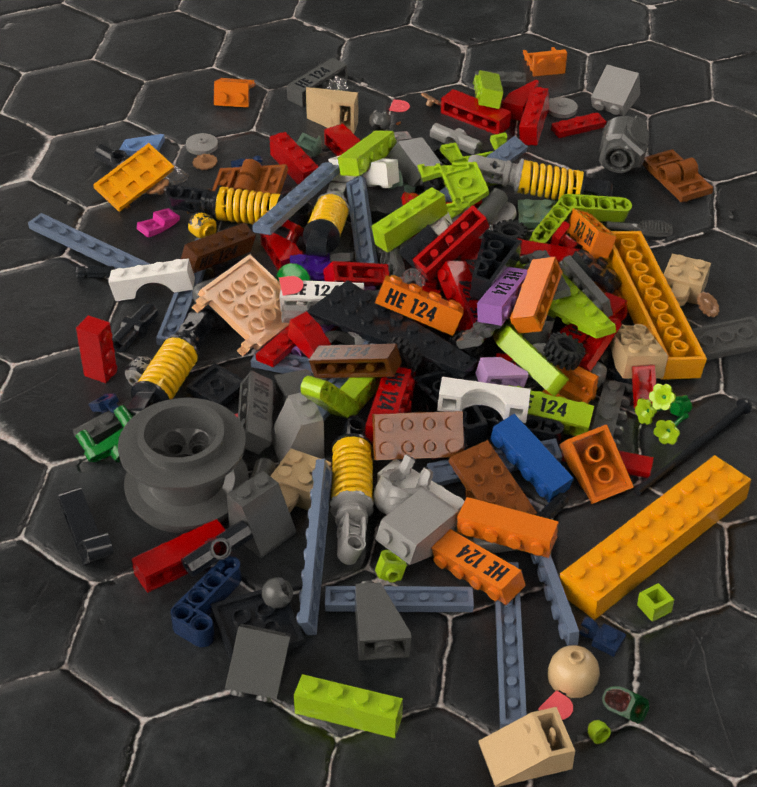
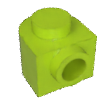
M383 550L375 567V572L379 579L393 583L398 580L401 581L407 564L392 551Z

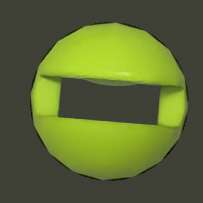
M594 720L588 725V735L595 744H601L609 738L611 729L603 721Z

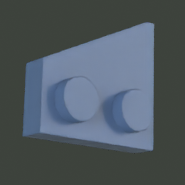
M164 134L125 139L119 150L125 151L127 156H132L150 143L159 152L165 137Z

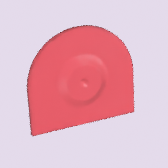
M394 99L388 111L405 112L410 108V105L406 101Z
M296 276L279 278L283 296L296 294L303 288V281Z
M558 690L538 708L540 711L557 707L562 720L570 717L573 712L571 700Z

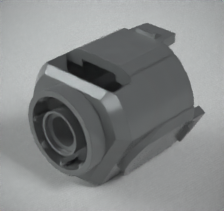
M639 115L635 116V118L618 116L610 121L608 120L603 130V138L598 151L601 152L599 157L600 164L608 171L624 173L630 169L641 167L650 140L647 123Z

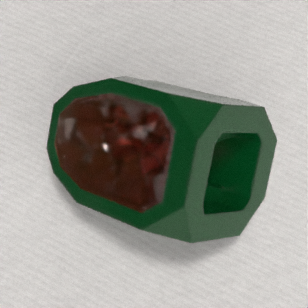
M621 686L607 688L602 697L603 704L609 711L637 724L645 719L650 708L648 699Z

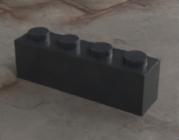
M489 229L484 232L472 276L469 297L480 300L507 267H515L520 258L522 240Z
M445 370L413 377L415 383L437 404L442 377L460 378L458 375ZM477 405L463 409L465 447L468 448L487 441L488 423Z

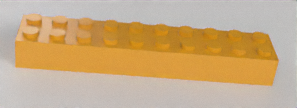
M611 231L617 237L609 257H603V259L608 262V267L618 274L617 278L622 283L618 291L622 299L627 300V310L634 324L646 326L668 355L664 376L660 379L701 378L707 358L642 232Z
M714 455L560 573V581L567 600L593 620L597 619L747 499L751 479Z

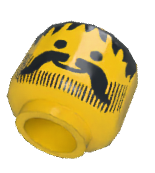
M198 212L190 218L188 229L197 238H204L216 233V221L206 213Z

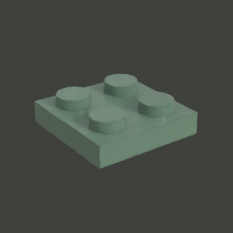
M518 200V224L522 222L527 228H536L553 208L555 200Z

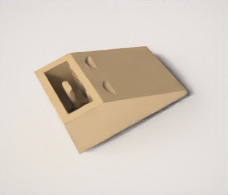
M306 87L307 119L327 128L343 123L353 134L355 133L358 125V92Z
M622 324L610 342L615 367L622 378H632V366L650 364L655 365L656 378H663L668 355L648 328L642 324H635L634 326Z
M557 707L531 712L479 740L481 751L495 787L573 768L575 749Z

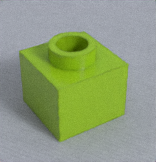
M658 583L639 593L637 606L653 622L672 612L674 599Z

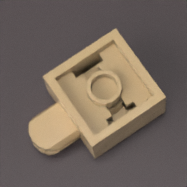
M671 255L664 276L680 306L685 305L686 302L698 305L697 297L700 293L704 292L708 282L710 262L683 255Z
M290 448L271 475L279 483L289 513L295 506L305 510L311 508L310 490L313 489L314 483L312 471L315 469L316 460L320 459Z

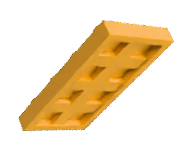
M148 143L94 183V189L120 212L174 171V165Z

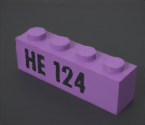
M507 267L477 303L478 322L502 326L510 318L526 278L527 270Z

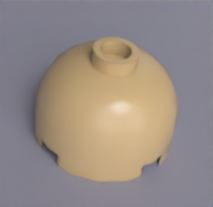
M568 645L559 649L552 656L548 667V680L555 691L560 690L567 693L566 696L570 698H582L591 694L599 681L598 661L592 652L585 647Z

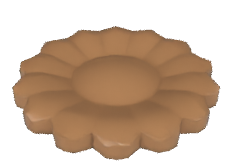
M421 93L422 96L428 99L426 105L432 107L433 103L441 106L439 100L426 93Z
M202 154L194 158L193 166L196 169L208 170L216 166L218 160L214 155Z
M162 179L146 191V193L149 195L155 193L158 195L163 194L165 187L170 183L169 180Z
M702 292L698 295L697 303L700 310L708 317L717 316L720 310L717 300L713 295H710L708 292Z

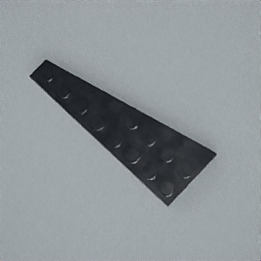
M348 280L307 310L312 317L322 320L323 324L327 326L330 324L341 327V331L346 333L354 332L359 334L361 339L374 344H387L393 337H403L404 341L407 338L410 344L412 342L416 344L415 348L419 347V353L423 355L421 357L423 358L422 362L426 364L427 362L435 363L442 370L463 378L473 371L478 364V360L407 316L376 304V297Z

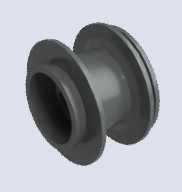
M199 398L165 400L153 404L133 416L123 428L118 441L119 458L122 466L127 471L124 491L131 509L149 525L172 533H187L215 519L220 523L228 519L227 494L249 480L248 470L242 459L246 447V437L240 420L226 407Z

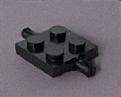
M583 249L574 252L572 258L592 281L601 284L608 293L612 294L615 289L618 290L622 283L617 278L618 274L608 267L607 261L600 257L596 259Z

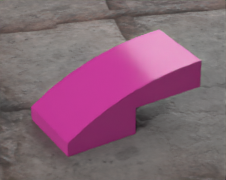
M169 208L153 212V219L137 222V230L149 238L169 229L180 220V216Z

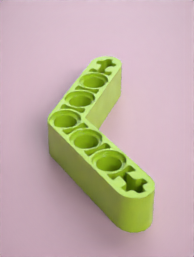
M564 194L535 228L529 241L549 244L553 234L563 221L567 222L573 208L592 214L598 221L623 222L627 218L632 204L623 197Z
M506 320L501 328L493 331V338L496 344L553 396H556L569 381V378L554 366L553 363L549 362L521 333L518 334L510 320Z
M306 376L301 383V394L330 414L348 419L349 416L356 415L377 392L382 377H352L339 389L329 381Z

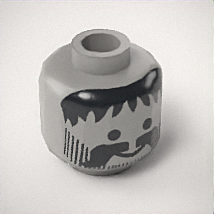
M145 356L135 357L125 369L126 379L132 386L138 382L152 361L150 358Z

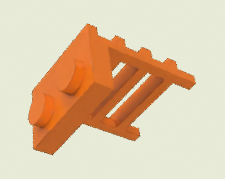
M551 47V51L527 53L526 50H523L524 60L527 61V66H530L533 77L565 73L567 51L565 49L556 50L555 47Z
M220 78L214 81V105L249 107V89L255 87L256 83H254V80Z
M557 365V368L569 378V381L558 392L559 394L556 397L560 396L568 400L571 399L589 404L591 399H595L599 376L579 366L575 370L570 369L567 371L565 367L560 369L559 365ZM545 389L542 391L545 394L552 395Z

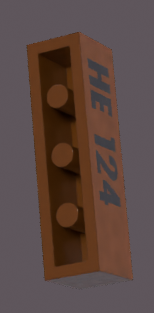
M245 223L185 244L181 259L189 258L193 273H197L212 267V265H217L251 252L256 234Z
M397 344L318 346L310 357L309 363L316 378L393 377L402 360Z

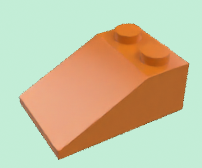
M607 424L567 439L559 444L568 467L592 504L634 487Z

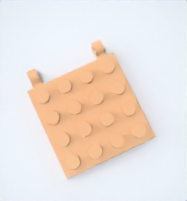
M251 254L203 287L198 293L200 297L196 300L197 303L192 306V309L197 313L201 312L207 305L211 306L245 339L241 344L242 346L237 349V352L242 357L252 348L255 350L263 348L289 325V323H282L280 282Z

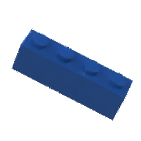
M515 414L493 427L492 443L496 448H500L506 455L507 460L521 471L523 478L531 482L539 496L544 497L550 502L557 494L564 493L570 489L573 477Z

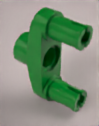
M121 405L114 410V414L124 428L132 418V415L125 405ZM123 428L99 444L95 443L86 429L80 431L76 438L84 449V455L88 461L97 462L112 456L116 463L121 462L118 453V441Z

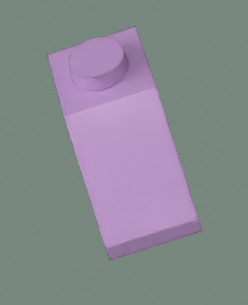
M502 357L480 358L475 372L479 382L520 386L523 388L529 376L527 371Z

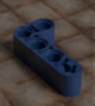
M228 556L220 560L171 609L173 631L195 646L207 647L213 643L214 629L212 618L209 616L212 613L210 604L225 600L241 583L240 562L236 557Z

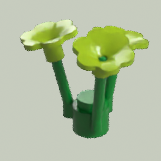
M656 384L653 388L654 391L649 394V399H638L635 413L638 415L639 422L646 425L652 423V418L657 411L670 409L672 414L680 416L675 422L671 420L657 421L656 428L653 430L660 443L674 445L677 442V437L680 435V431L676 426L684 419L689 418L688 413L692 410V403L687 395L676 396L672 392L671 385Z

